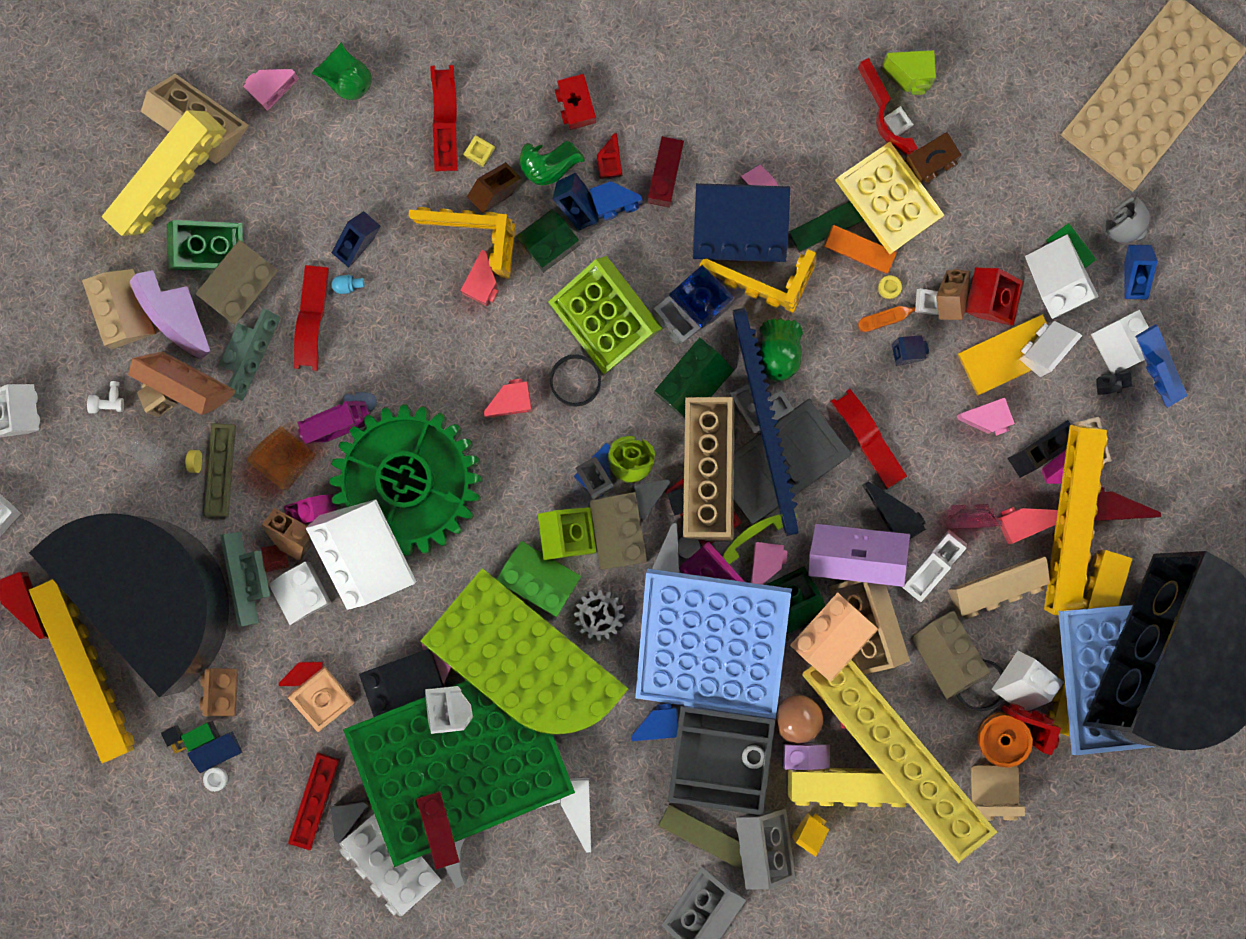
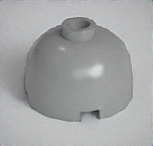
M1130 197L1116 206L1113 211L1117 213L1110 222L1106 219L1102 225V230L1114 241L1128 243L1134 240H1141L1148 232L1147 228L1150 223L1149 210L1138 197L1136 199Z

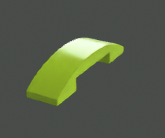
M780 514L763 519L740 533L722 554L726 562L731 564L740 556L735 549L770 524L776 530H780L783 527Z

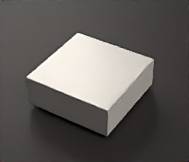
M901 106L884 117L886 126L896 136L901 135L914 125Z
M917 289L915 312L939 315L936 298L938 291Z

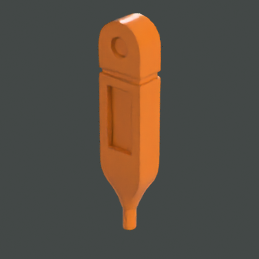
M898 306L864 317L858 322V328L861 332L865 333L903 321L915 311V307Z

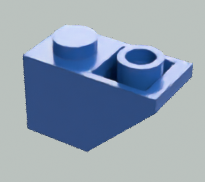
M608 182L589 189L599 219L604 218L605 221L616 218L618 216L617 213L625 210L626 213L634 212L639 209V205H642L641 195L614 182Z

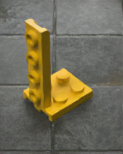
M417 207V210H409V217L417 224L492 229L494 253H490L489 265L500 278L510 279L516 224L512 223L511 218H508L507 214L484 212V215H477L476 212L470 210H462V213H453V210L441 208L439 212L431 211L427 207Z
M807 249L805 255H800L796 263V275L790 276L786 285V293L708 259H703L699 267L703 272L702 275L711 280L718 278L723 280V284L732 289L739 287L744 289V293L750 297L757 298L760 296L766 299L767 304L777 308L781 305L785 307V310L794 313L816 266V252Z

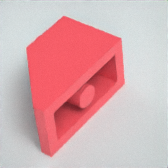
M481 250L460 291L463 295L488 306L489 302L493 303L499 290L496 289L497 283L492 267L489 265L488 255L486 251Z
M522 379L509 380V384L503 385L485 409V417L491 418L531 412L532 406L528 383L523 382Z

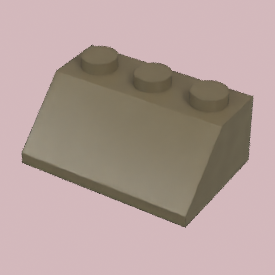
M238 240L195 294L235 325L279 270L242 241Z
M636 493L589 501L601 570L646 563L647 558Z
M954 611L933 621L911 637L947 700L987 679L990 675L989 669Z

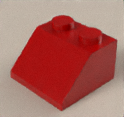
M975 267L965 312L976 318L1014 326L1024 281L999 268Z

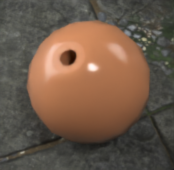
M793 695L784 699L777 707L775 727L778 734L786 741L794 744H805L813 740L821 731L823 715L819 705L813 699L803 695Z

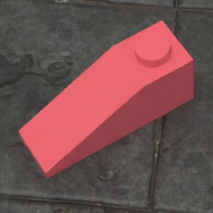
M1013 506L1002 511V516L997 518V521L1007 543L1013 544L1056 525L1058 510L1027 508L1015 510Z

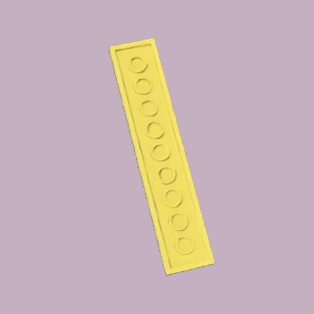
M852 660L831 682L813 666L803 672L802 676L958 864L997 834L994 827Z

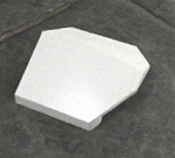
M458 686L425 689L427 716L431 734L461 731L467 727L473 718L472 708Z

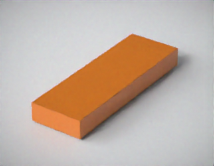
M832 225L823 246L885 274H888L897 253L894 251L892 254H889L884 246L835 225Z

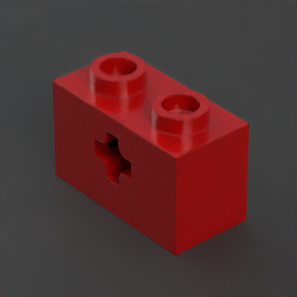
M584 74L558 80V88L554 90L557 102L563 103L564 110L560 111L563 124H568L570 130L595 124L596 115ZM576 99L578 106L574 107L571 100Z

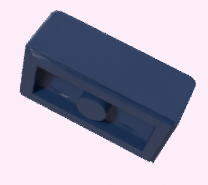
M232 731L188 752L187 755L198 772L202 773L243 752Z

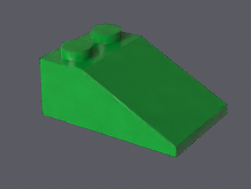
M189 220L170 221L167 223L168 270H215L237 241L243 242L242 223Z

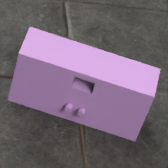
M815 524L810 550L809 576L904 587L910 534Z

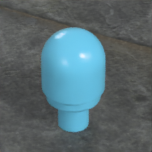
M350 275L336 276L332 281V289L338 294L355 292V288L365 287L364 278L354 279V276Z

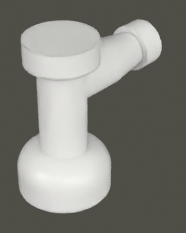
M110 382L109 400H100L97 395H89L87 399L88 413L95 414L100 409H115L117 412H123L124 399L119 398L118 391L120 382Z

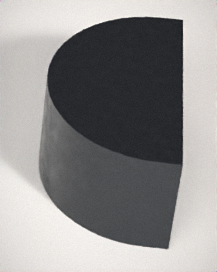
M107 513L90 515L71 521L56 529L29 552L159 698L187 690L199 679L202 673L205 672V669L209 668L217 656L225 638L229 618V598L226 583L219 565L208 549L196 537L177 525L155 518Z
M1207 551L1153 554L1082 726L1104 737L1121 742L1182 751L1205 749L1229 739L1246 725V578L1232 565Z

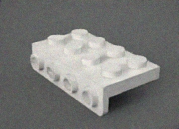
M375 814L340 843L342 847L339 850L347 861L352 859L357 865L354 868L362 879L367 877L372 883L370 886L371 890L378 898L382 895L388 903L385 906L393 916L396 914L403 916L442 881L422 856L394 867Z

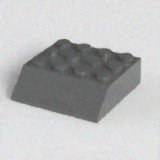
M681 706L668 802L763 815L775 719ZM757 745L764 750L763 765L760 768L751 769L743 763L742 753L746 747ZM752 750L747 754V760L751 764H756L761 759L760 753L756 750Z

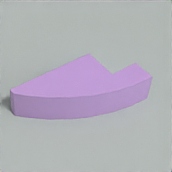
M153 270L135 274L129 282L137 300L151 321L177 346L198 359L204 358L210 352V348L188 287L161 292Z

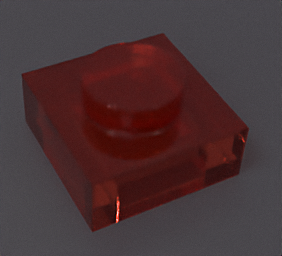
M276 545L261 548L266 572L289 567L287 554L279 550Z

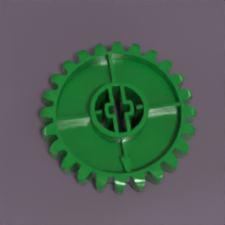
M407 404L400 406L398 417L388 407H384L381 411L382 421L379 422L371 415H366L364 417L367 427L365 431L355 426H352L349 430L355 439L353 444L344 441L339 443L338 447L346 456L345 459L336 458L332 460L331 464L342 471L341 475L330 478L329 483L341 488L342 492L333 496L332 502L337 505L350 507L376 499L397 543L400 544L403 555L411 556L416 543L422 553L428 554L432 548L431 539H434L441 546L448 545L447 530L456 534L463 532L462 526L457 521L459 517L473 519L474 514L466 507L467 502L474 503L481 500V496L470 489L471 486L482 483L483 477L470 473V469L480 464V458L465 455L472 448L473 442L470 439L456 441L461 434V427L458 424H453L445 429L447 418L444 414L438 413L430 421L429 410L424 406L417 410L415 417H413V413ZM405 459H410L408 463L415 467L420 462L426 470L427 480L420 478V472L410 466L401 465L399 469L392 466ZM391 470L408 476L410 471L409 477L425 483L426 488L424 491L405 485L404 490H402L404 484L388 478V472ZM386 481L393 483L392 488L398 493L411 496L413 492L421 494V496L406 503H403L405 497L397 494L393 499L388 492Z

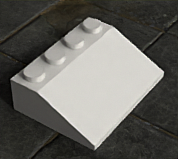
M376 499L319 515L306 527L347 610L370 604L416 583V579Z

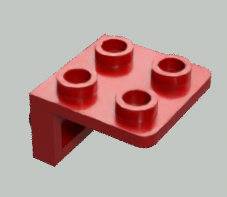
M1011 703L1010 706L1003 705L1002 710L1013 718L1032 724L1030 731L1033 738L1032 745L1041 752L1052 755L1059 745V734L1061 728L1054 724L1055 720L1047 717L1045 713L1037 710L1029 712L1024 710V707Z

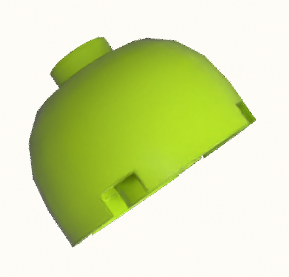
M625 436L612 443L608 453V463L611 472L618 479L624 482H639L652 471L655 451L648 441L642 439L641 442L635 440L634 436Z

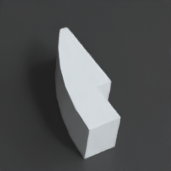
M948 529L909 577L903 588L918 601L922 602L951 569L952 564L966 550L967 543Z

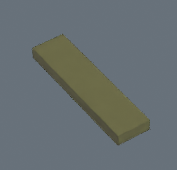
M211 423L204 516L229 517L236 432L235 424Z
M670 804L668 805L658 826L743 870L738 840Z

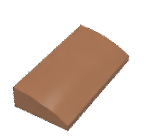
M163 351L132 358L128 373L134 379L201 415L215 410L235 393L233 388Z

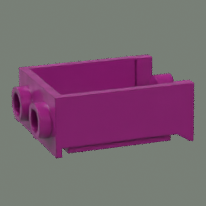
M345 401L343 404L306 418L304 421H298V432L305 444L326 443L350 433L349 430L352 426L359 429L365 427L364 417L368 414L370 415L365 401Z

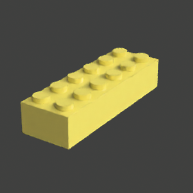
M187 110L102 215V218L121 236L146 234L152 228L154 219L160 217L166 211L167 203L180 194V187L193 178L195 175L194 170L198 165L206 162L211 149L217 147L223 141L222 136L227 130L207 111Z
M788 769V797L791 801L795 802V805L808 806L810 802H818L820 806H834V802L843 803V806L855 807L858 806V802L866 803L869 807H882V803L891 804L892 807H906V803H908L880 769Z

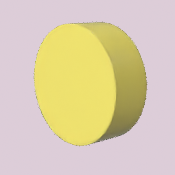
M892 275L885 276L878 284L879 294L885 299L896 298L902 290L901 281Z
M189 450L186 455L185 465L189 473H199L201 471L202 453L200 450Z

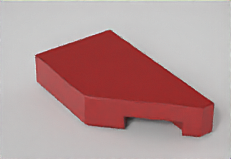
M613 133L606 145L597 154L600 179L623 176L617 133Z
M298 662L279 682V686L302 685L323 668V662Z

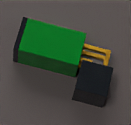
M213 720L184 735L178 725L161 732L167 747L171 746L175 754L185 749L188 752L220 737ZM184 742L186 747L178 750L175 743Z

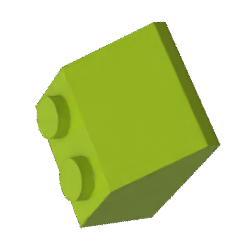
M934 50L887 53L881 65V71L905 92H912V95L925 94L936 79Z
M590 507L538 513L544 560L596 553Z

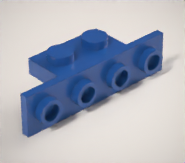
M1154 324L1136 335L1135 338L1147 363L1146 369L1154 379V387L1159 395H1161L1165 406L1168 408L1187 397L1188 395L1158 325Z

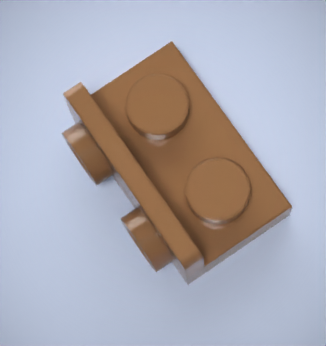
M206 668L205 673H202L201 687H204V696L200 698V711H203V716H236L238 669Z

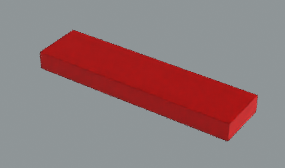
M319 752L316 754L288 844L309 851L312 849L340 759Z

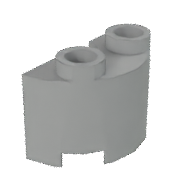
M673 292L657 305L654 311L657 314L655 317L662 328L667 327L671 332L669 337L676 345H679L703 328L704 324L695 321L677 303L674 297L677 293Z

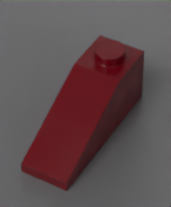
M661 137L648 195V204L671 207L684 144L683 140Z
M1101 487L1097 497L1096 505L1098 511L1094 521L1161 517V512L1113 491L1105 492V488Z
M438 791L416 798L436 870L459 863L441 792Z

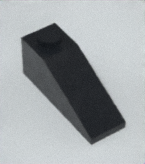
M1068 420L1007 458L1019 478L1037 470L1067 449L1071 425Z
M866 482L862 485L890 532L910 534L911 539L926 530L923 526L926 524L925 520L919 512L915 513L912 508L871 482Z

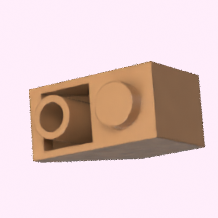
M960 269L946 271L936 296L939 319H963L968 301L970 271Z
M276 508L272 510L262 524V528L279 550L301 561L312 545V540L306 530L307 525Z

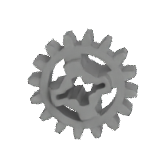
M599 590L598 595L595 596L590 591V598L587 599L582 596L581 599L584 603L576 604L580 612L574 613V616L579 617L580 620L575 624L583 626L580 631L581 634L585 631L589 632V639L596 635L597 641H600L601 635H604L608 640L610 639V632L618 633L615 629L616 626H623L619 622V618L625 617L624 614L619 613L623 605H616L619 598L616 597L612 600L610 598L611 592L603 596L602 590ZM602 599L600 605L596 607L588 606L591 601ZM609 603L615 610V617L609 615L607 609ZM605 605L603 614L606 616V619H600L595 626L596 616L593 615V612L599 611ZM584 613L590 616V627L585 623ZM605 623L612 625L604 631H597L599 625Z

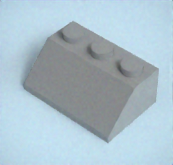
M786 808L763 811V815L746 814L736 817V829L739 836L745 888L769 890L795 880Z
M701 867L661 926L675 939H720L746 899L728 884Z

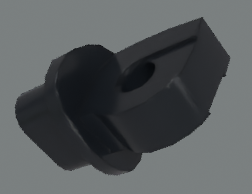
M1115 370V375L1105 374L1096 379L1097 394L1105 395L1114 392L1118 394L1122 392V389L1132 387L1130 371L1120 373L1119 370Z

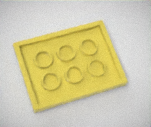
M891 142L879 148L835 180L889 254H892L945 216Z

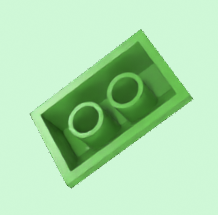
M521 541L496 580L513 592L558 617L581 576L553 559L544 560L543 553Z

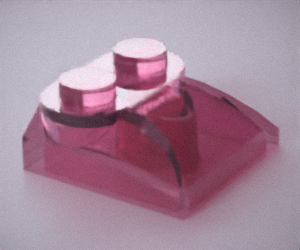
M975 504V509H966L965 505H951V510H947L945 524L946 529L993 528L1002 526V521L994 515V508H989V504Z

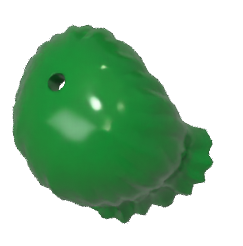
M342 42L312 72L313 75L325 80L339 97L346 100L362 98L370 89L372 82L369 69L365 64L349 54Z
M568 140L550 153L542 155L538 153V150L543 145L533 147L532 144L526 143L521 150L519 164L523 173L536 185L553 184L562 178L573 165L585 161L582 152Z
M773 318L763 322L762 326H760L763 338L760 351L762 356L761 365H764V373L771 381H786L795 375L800 368L802 355L800 340L803 335V329L796 320L790 321L788 319L785 321L782 318L777 320Z

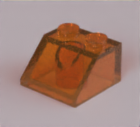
M279 426L259 443L246 461L282 490L288 491L316 457V454L282 426Z

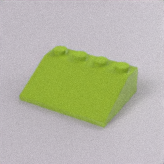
M607 256L595 259L548 301L603 374L609 372L663 329Z

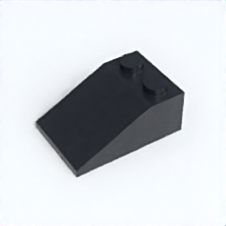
M430 649L359 673L373 717L426 697L425 689L444 688L436 661Z

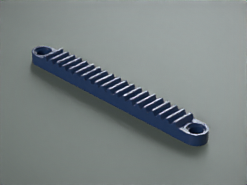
M745 307L733 310L734 324L783 529L786 536L798 534V525L794 508L798 504L792 501L795 497V493L790 492L793 484L787 483L791 475L785 474L789 469L787 465H783L787 458L781 455L784 451V447L779 446L782 438L776 437L780 429L774 428L778 421L772 419L775 411L770 410L773 402L768 401L771 393L766 392L769 384L764 383L767 375L762 374L765 367L760 365L762 356H758L760 347H756L758 339L754 338L756 330L750 328Z

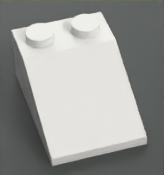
M1068 234L1025 256L1041 298L1052 319L1099 297Z

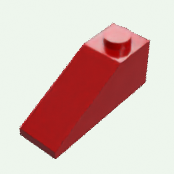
M18 572L0 579L1 604L39 639H48L49 637L29 592L33 585L28 572Z

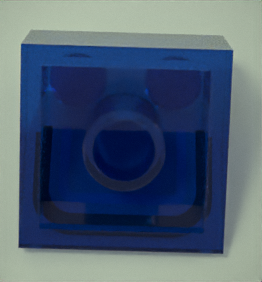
M703 265L669 294L701 329L713 323L729 309L735 298Z

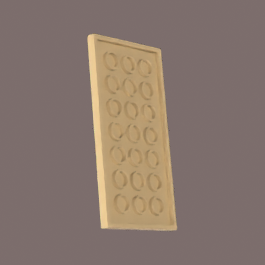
M1169 0L1061 133V136L1133 192L1245 54L1246 47L1186 0Z

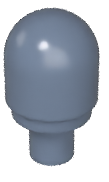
M360 391L356 392L355 395L345 394L344 402L365 401L369 411L373 410L377 405V399L371 393Z

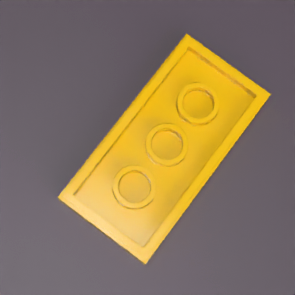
M1043 314L957 354L977 396L1032 371L1019 358L1023 355L1021 352L1022 348L1029 341L1034 342L1037 339L1038 335L1036 332L1046 323Z

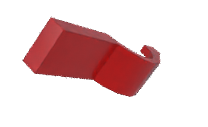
M867 58L861 61L858 70L879 107L876 126L880 136L885 142H891L896 149L906 155L913 153L918 149L913 138L896 136L886 126L884 110L891 98L870 59Z
M433 65L430 66L434 103V171H458L457 96L454 65H449V69L436 70V66Z
M305 265L300 311L294 335V369H299L300 365L312 366L313 371H318V337L325 311L329 275L328 267Z
M848 389L846 391L847 395L837 401L834 398L830 402L849 425L858 440L862 452L886 489L907 477V475L882 438L872 416L853 391Z

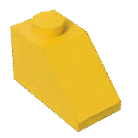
M807 813L792 834V838L795 843L816 857L829 831L828 827L825 826L827 821L816 813L813 816Z

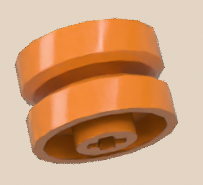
M999 711L988 715L982 720L977 731V742L981 752L989 762L998 767L1010 768L1017 766L1027 759L1032 750L1033 738L1030 729L1023 721L1013 718L1006 712ZM1003 736L1009 737L1005 744L1001 742Z

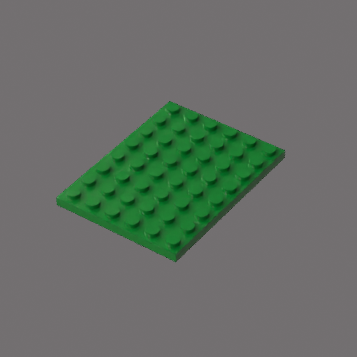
M468 681L454 685L461 689V693L471 704L473 718L464 730L431 734L427 716L426 697L343 729L394 867L431 852L416 801L418 797L438 791L441 792L455 843L574 794V788L553 734L538 732L518 723Z

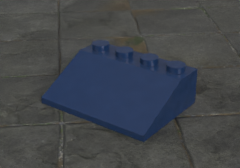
M696 183L693 259L786 262L790 186Z

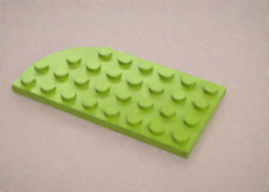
M483 568L420 641L518 723L529 729L546 734L574 733L594 725L614 708L628 690L625 685Z

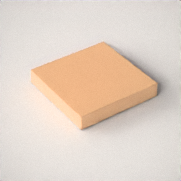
M325 666L288 695V699L317 732L355 703L354 699Z

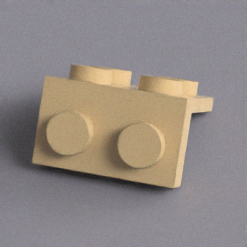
M973 765L971 767V802L988 821L994 820V816H1003V820H1018V816H1025V806L1019 804V769L1017 766L1006 768L996 765Z

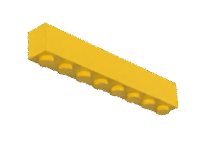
M1070 425L1049 569L1050 584H1047L1044 610L1053 615H1059L1058 611L1077 610L1084 607L1083 594L1084 587L1088 581L1086 573L1088 563L1091 560L1090 546L1094 538V518L1098 511L1096 504L1101 490L1100 476L1104 468V448L1108 442L1107 430L1099 427Z
M1100 550L1099 554L1096 553L1094 555L1092 566L1095 567L1093 576H1088L1087 585L1085 586V589H1088L1086 599L1084 598L1083 609L1119 606L1133 558L1108 550ZM1062 665L1058 678L1062 679L1064 683L1052 699L1055 702L1053 710H1049L1046 716L1055 720L1054 724L1061 728L1060 734L1070 736L1064 665Z
M53 579L29 589L101 763L111 761L133 751L134 738L124 727L125 717L120 710H117L114 703L116 696L111 688L108 689L105 682L107 680L106 672L102 667H99L96 661L98 654L93 645L90 646L87 637L89 633L86 626L80 623L78 615H80L79 608L74 602L72 603L71 599Z

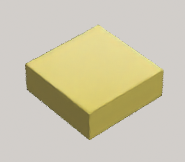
M475 135L463 155L484 168L495 150V146Z

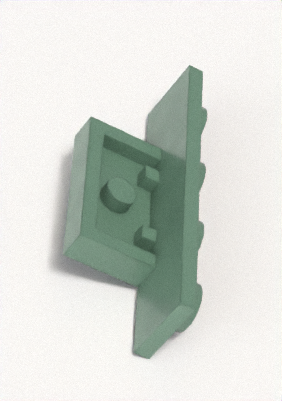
M263 308L254 329L239 323L237 324L219 363L220 366L234 372L228 386L235 390L232 397L243 401L281 319L280 316Z
M241 532L220 535L238 627L257 624L259 621L254 600L270 597L262 552L254 551L245 554Z

